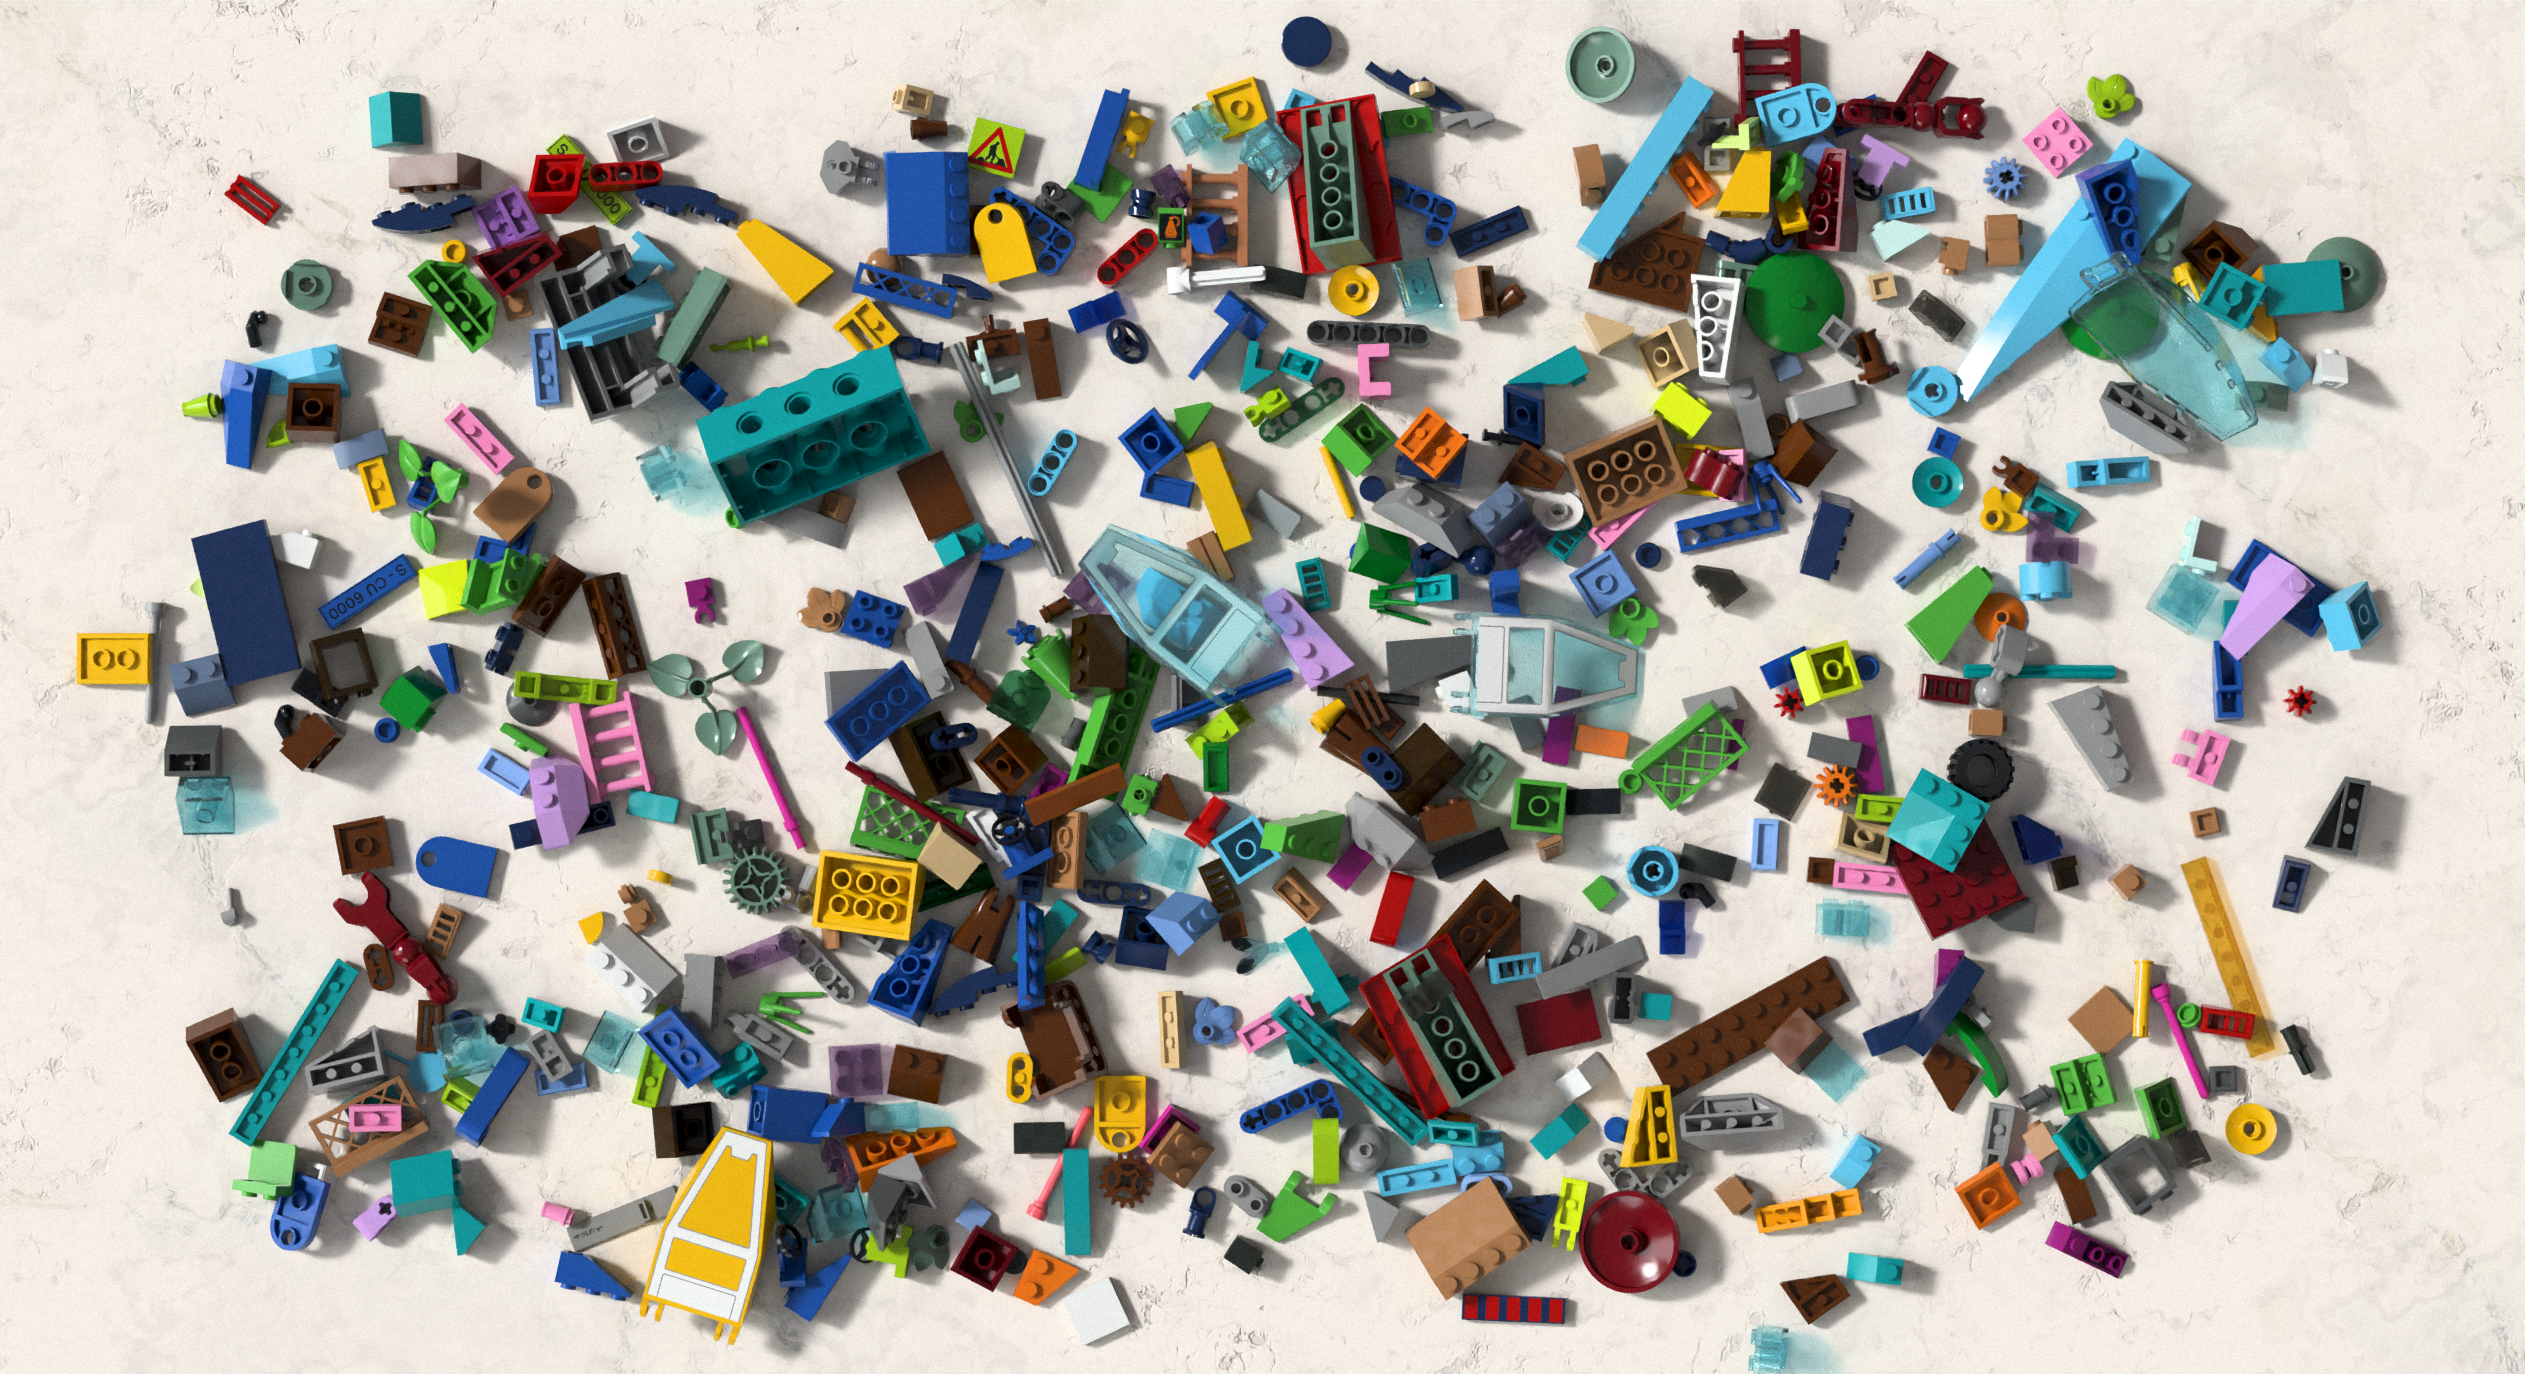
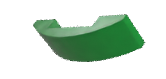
M1959 1011L1945 1029V1033L1948 1037L1955 1032L1958 1034L1986 1071L1980 1079L1992 1095L1997 1098L2009 1086L2003 1061L1984 1031L1967 1015Z

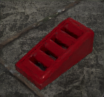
M1922 673L1920 674L1918 700L1969 705L1972 680ZM1930 680L1934 681L1933 695H1928ZM1939 681L1944 682L1942 696H1938ZM1949 683H1954L1952 697H1948ZM1959 684H1964L1962 699L1958 698Z

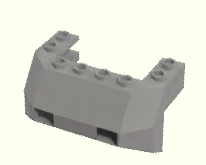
M625 243L601 249L577 267L534 278L559 343V328L618 297L611 283L634 267L632 256L627 250ZM631 333L594 346L584 347V344H580L568 349H562L592 425L620 417L655 403L681 386L679 374L672 362L667 363L657 371L655 367L646 368L638 352L637 342Z

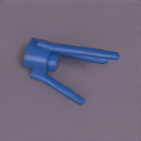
M1761 461L1749 469L1750 475L1747 477L1752 485L1758 511H1762L1763 507L1757 484L1760 487L1766 486L1771 498L1776 499L1780 514H1785L1781 502L1770 484L1774 481L1772 476L1778 480L1798 503H1802V499L1776 471L1773 463L1768 464L1767 461Z

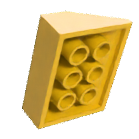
M834 849L821 850L812 927L910 941L924 891L927 868L918 861Z

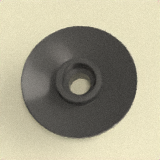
M514 682L509 687L506 705L511 716L519 723L530 726L539 725L546 722L554 714L557 701L535 699L534 703L529 705L526 702V698L513 696Z

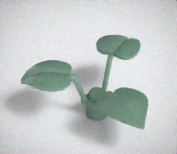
M743 640L730 645L722 656V662L729 670L709 679L693 678L690 680L689 678L693 674L692 664L688 658L681 654H669L647 664L652 681L664 694L672 697L682 696L686 693L688 685L689 694L694 698H701L702 703L708 706L712 713H704L698 718L695 724V733L698 740L716 756L725 753L734 742L737 734V721L731 711L724 709L716 712V708L709 702L707 697L713 692L712 683L732 673L735 679L740 682H751L757 679L764 667V645L759 641Z

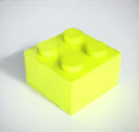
M1671 381L1649 411L1660 417L1661 421L1687 441H1690L1712 412L1708 410L1710 406L1699 397L1695 400L1688 395L1690 390L1683 384L1677 382L1675 385Z
M1848 640L1810 649L1790 658L1806 706L1846 696L1863 688Z

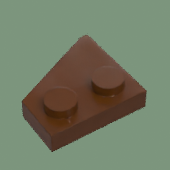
M1835 1273L1779 1283L1808 1325L1850 1296Z

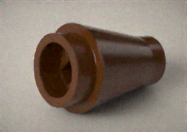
M921 117L910 120L911 140L922 142L947 136V121Z
M1515 282L1511 286L1508 284L1497 298L1498 318L1525 304L1523 301L1528 298Z

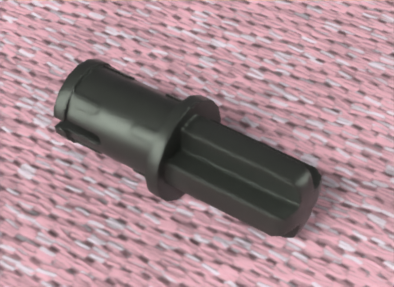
M2293 1024L2280 1030V1033H2282L2290 1049L2289 1055H2293L2302 1075H2307L2314 1072L2316 1067L2306 1049L2308 1045H2304L2295 1027L2296 1025Z

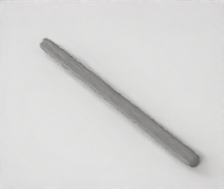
M962 342L952 344L950 346L951 354L1051 577H1056L1064 572L1063 566L964 344Z

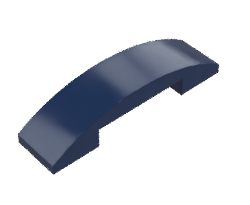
M1026 809L1025 822L1028 828L1026 837L1035 854L1048 848L1051 820L1033 826ZM1047 860L1018 875L1016 899L1042 901Z

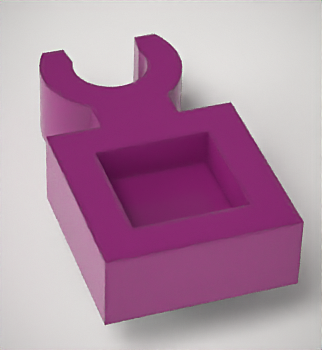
M711 578L685 582L689 607H697L695 613L696 623L701 624L700 617L703 613L709 614L711 622L715 621V614L709 609L708 605L716 603Z

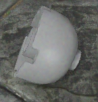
M1358 1123L1351 1126L1341 1136L1339 1143V1153L1344 1165L1353 1172L1360 1174L1373 1173L1382 1168L1390 1152L1389 1140L1384 1131L1370 1123Z

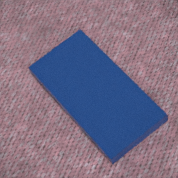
M2253 539L2225 582L2243 593L2252 571L2270 553L2292 565L2294 564L2258 540ZM2297 567L2315 586L2282 619L2309 637H2313L2323 622L2319 614L2318 605L2336 591Z
M900 660L826 719L824 723L853 763H856L932 700L905 662Z

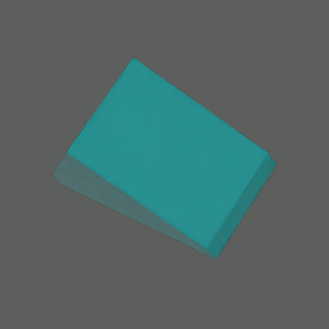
M1287 347L1277 370L1312 387L1323 366L1324 360Z
M460 1202V1206L452 1207L457 1256L466 1254L489 1225Z

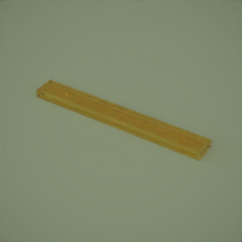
M2206 856L2183 863L2180 867L2233 1010L2256 1015L2251 1040L2243 1039L2249 1057L2253 1058L2275 1050ZM2241 1018L2239 1029L2241 1032L2244 1029V1018Z

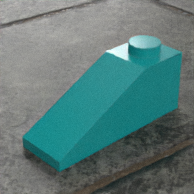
M1574 345L1512 378L1507 384L1543 382V387H1563L1569 384L1575 387L1587 380L1585 376L1590 371L1577 347Z

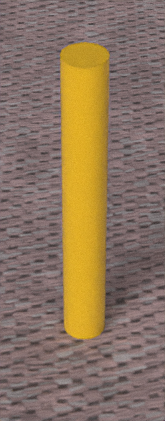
M1326 446L1320 447L1319 450L1347 519L1352 518L1357 514L1334 457Z

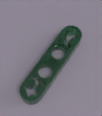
M1330 377L1290 403L1292 405L1290 408L1272 420L1269 418L1265 420L1259 427L1260 438L1266 443L1277 442L1338 401L1345 392L1343 381L1337 377ZM1331 382L1333 385L1339 384V394L1335 396L1334 393H1330L1326 396V399L1329 401L1324 403L1322 396L1317 391L1322 389V393L1326 392L1329 389L1328 384ZM1315 396L1319 399L1320 405L1316 410H1309L1305 406V400L1308 397ZM1293 410L1298 413L1299 419L1295 424L1285 422L1284 414L1287 411ZM1279 417L1281 424L1287 430L1282 432L1280 427L1275 430L1276 436L1274 438L1270 435L1265 437L1263 434L1266 432L1265 426L1274 427L1278 424L1274 419Z

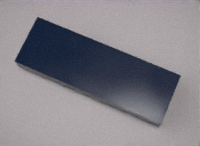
M1518 205L1449 234V238L1459 259L1529 230V227Z

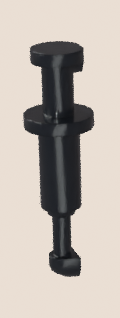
M1484 428L1482 432V441L1495 440L1497 441V446H1501L1502 443L1521 446L1525 440L1515 435L1504 433V429H1500L1498 433L1488 432V429ZM1525 440L1538 449L1542 448L1541 445Z

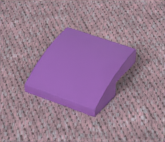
M517 185L494 195L493 199L471 209L490 248L534 235L540 231Z

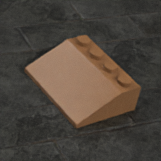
M1656 414L1562 454L1571 479L1594 528L1688 488L1662 421Z
M1487 1176L1404 1231L1430 1278L1446 1301L1532 1245V1237L1490 1176Z

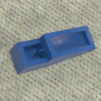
M2220 640L2213 641L2212 682L2214 722L2240 721L2244 717L2241 658L2237 661L2219 643Z

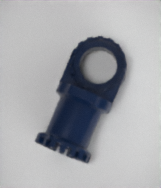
M901 336L894 341L893 352L901 360L919 361L920 359L936 361V364H940L942 359L940 352L943 353L944 342L937 344L924 342L922 338ZM902 341H907L912 346L911 352L907 355H902L897 351V346Z
M1201 1186L1194 1192L1189 1209L1191 1214L1187 1227L1183 1228V1233L1190 1236L1194 1234L1193 1237L1201 1239L1205 1238L1204 1229L1208 1218L1212 1216L1216 1203V1193L1211 1187ZM1201 1191L1211 1193L1212 1201L1209 1204L1202 1205L1198 1202L1197 1196Z

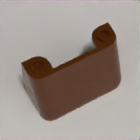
M1064 980L1046 985L1045 1005L1023 1011L1018 1008L1017 998L1000 1006L1004 1023L1013 1029H1020L1038 1075L1032 1078L1030 1085L1031 1092L1036 1097L1037 1102L1107 1074V1061L1079 991L1072 981Z

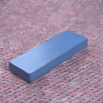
M554 328L529 330L536 406L563 404L557 336Z

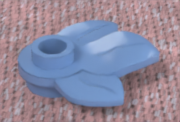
M1209 997L1204 998L1194 1012L1196 1019L1192 1031L1194 1039L1203 1045H1208L1212 1042L1219 1045L1231 1043L1237 1037L1236 1032L1230 1028L1235 1020V1007L1224 1005L1215 1008ZM1203 1027H1207L1210 1030L1209 1036L1203 1035Z

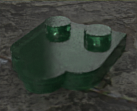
M1031 669L1024 672L1012 670L1003 678L987 704L986 710L1030 734L1051 699V692L1044 685L1045 681Z

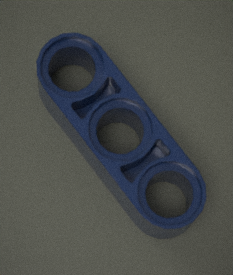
M1924 1008L1863 1032L1862 1034L1871 1056L1874 1057L1905 1045L1903 1044V1037L1918 1021V1014Z

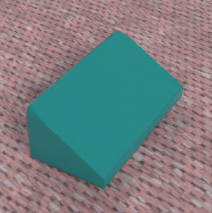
M2038 482L2023 509L2068 533L2080 515L2082 506Z
M1431 1119L1427 1121L1430 1143L1479 1147L1484 1138L1481 1129L1476 1123Z

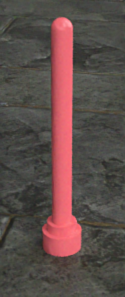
M1087 1106L1083 1109L1065 1145V1149L1076 1148L1093 1114L1091 1107ZM1061 1153L1038 1201L1035 1200L1033 1204H1030L1026 1211L1030 1216L1043 1222L1048 1215V1206L1046 1205L1063 1174V1153Z

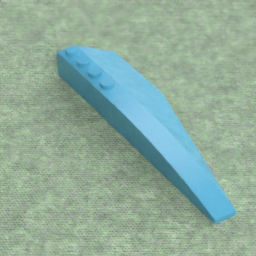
M2126 137L2107 163L2127 159L2132 161L2140 190L2138 192V206L2140 207L2138 229L2142 253L2193 185L2147 149ZM2082 195L2019 278L1954 378L1958 387L1957 396L1967 403L1994 382L1993 379L2004 371L2005 373L2011 368L2012 363L2019 357L2029 353L2032 350V346L2038 341H2043L2072 317L2080 306L2090 302L2099 290L2104 286L2105 288L2114 282V278L2121 273H2116Z

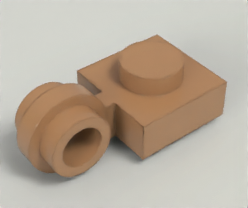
M626 884L622 885L618 894L624 904L630 903L632 906L624 910L623 913L634 933L637 934L658 922L647 899L637 903L635 899L639 896L632 884L628 886Z

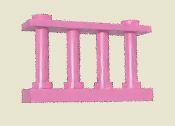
M630 691L623 692L625 701L587 709V707L583 708L581 703L568 705L591 805L604 802L603 797H606L608 793L645 785L646 792H653V785H657L654 770H649L636 711L640 710L637 696H632ZM628 711L630 726L596 734L588 732L586 723L590 722V719ZM633 735L636 746L635 751L601 759L594 757L592 747H596V744ZM639 760L642 775L606 784L600 782L598 772H601V769Z

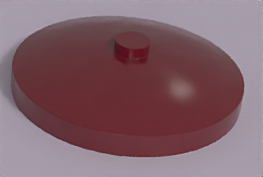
M1620 1190L1599 1199L1587 1211L1579 1231V1249L1586 1268L1602 1285L1621 1293H1640L1656 1287L1672 1273L1680 1256L1681 1236L1675 1217L1663 1202L1642 1191Z

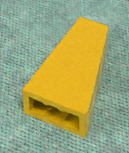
M756 218L752 221L748 219L738 227L739 232L736 235L797 307L836 275L831 267Z

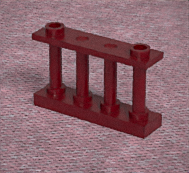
M1790 29L1787 36H1784L1783 39L1744 40V30H1739L1737 38L1732 39V51L1737 53L1739 113L1734 114L1735 129H1739V124L1749 117H1760L1759 115L1746 116V101H1752L1755 98L1782 91L1746 90L1745 75H1784V77H1788L1789 87H1785L1784 90L1801 85L1800 29ZM1783 49L1784 52H1788V62H1784V64L1745 65L1744 50Z

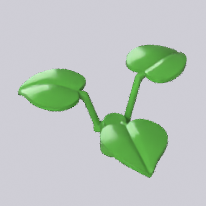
M401 439L398 446V461L404 476L412 482L419 480V476L432 477L437 488L439 498L422 510L421 514L417 511L413 512L410 518V529L414 540L422 550L433 555L437 545V531L432 520L427 517V513L442 501L445 503L452 502L458 490L468 487L469 477L463 468L453 469L443 461H435L432 464L431 472H425L422 470L423 459L418 450L405 439Z

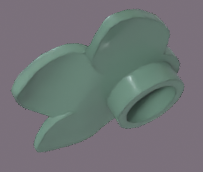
M932 1225L927 1231L919 1230L909 1238L907 1248L914 1251L912 1262L917 1272L925 1270L931 1264H934L940 1270H943L949 1259V1251L946 1246L949 1242V1234L944 1227Z

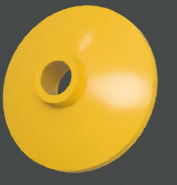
M1349 265L1340 268L1333 274L1328 285V295L1332 305L1339 312L1356 316L1368 312L1375 305L1379 295V285L1376 277L1370 270L1359 265ZM1357 285L1359 288L1358 292L1350 293L1349 286Z
M2253 1103L2240 1105L2227 1117L2225 1123L2226 1138L2229 1144L2240 1153L2247 1155L2262 1153L2272 1145L2276 1137L2277 1126L2275 1119L2270 1111L2261 1105ZM2247 1124L2253 1126V1131L2249 1134L2245 1132Z

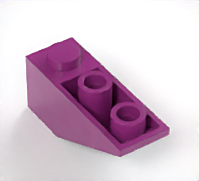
M2055 1221L2045 1242L2046 1245L2115 1278H2119L2129 1256L2058 1221Z

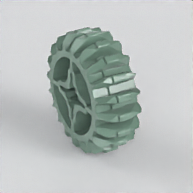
M758 846L753 847V854H750L748 848H744L745 857L735 853L734 856L738 862L728 861V865L733 867V870H724L723 873L731 875L730 880L725 879L722 882L725 885L731 884V888L726 889L724 892L725 894L734 893V896L729 901L734 903L739 900L738 910L747 905V914H751L753 907H756V914L761 915L762 907L764 906L765 911L770 913L772 912L771 903L776 908L780 907V903L776 902L774 897L782 898L784 896L782 894L784 889L779 887L780 884H784V881H792V877H784V873L790 871V867L781 868L780 865L785 862V858H780L776 861L777 851H773L770 856H767L769 852L768 847L763 848L762 854H759ZM754 859L767 861L775 870L766 873L761 872ZM747 863L748 877L737 884L738 873L741 867ZM755 873L757 876L763 877L769 875V877L764 879V882H760L762 883L760 888L758 885H746L751 882V879H755L752 877ZM778 877L777 888L773 895L768 898L766 885L770 880ZM748 888L754 889L761 902L748 900L740 891Z

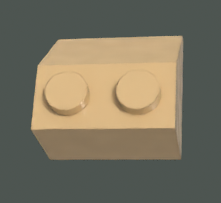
M1687 318L1668 324L1633 343L1654 389L1699 369L1698 342Z

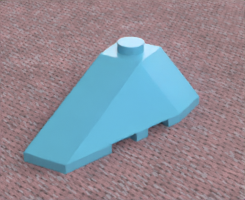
M338 344L311 348L249 364L272 370L267 394L288 396L289 383L340 384L341 398L351 397L342 347Z

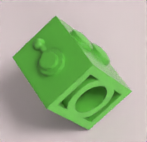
M1133 774L1121 807L1127 809L1129 815L1138 816L1140 814L1146 817V814L1149 813L1152 807L1151 801L1156 796L1158 783L1152 781L1151 776L1147 774L1141 776Z

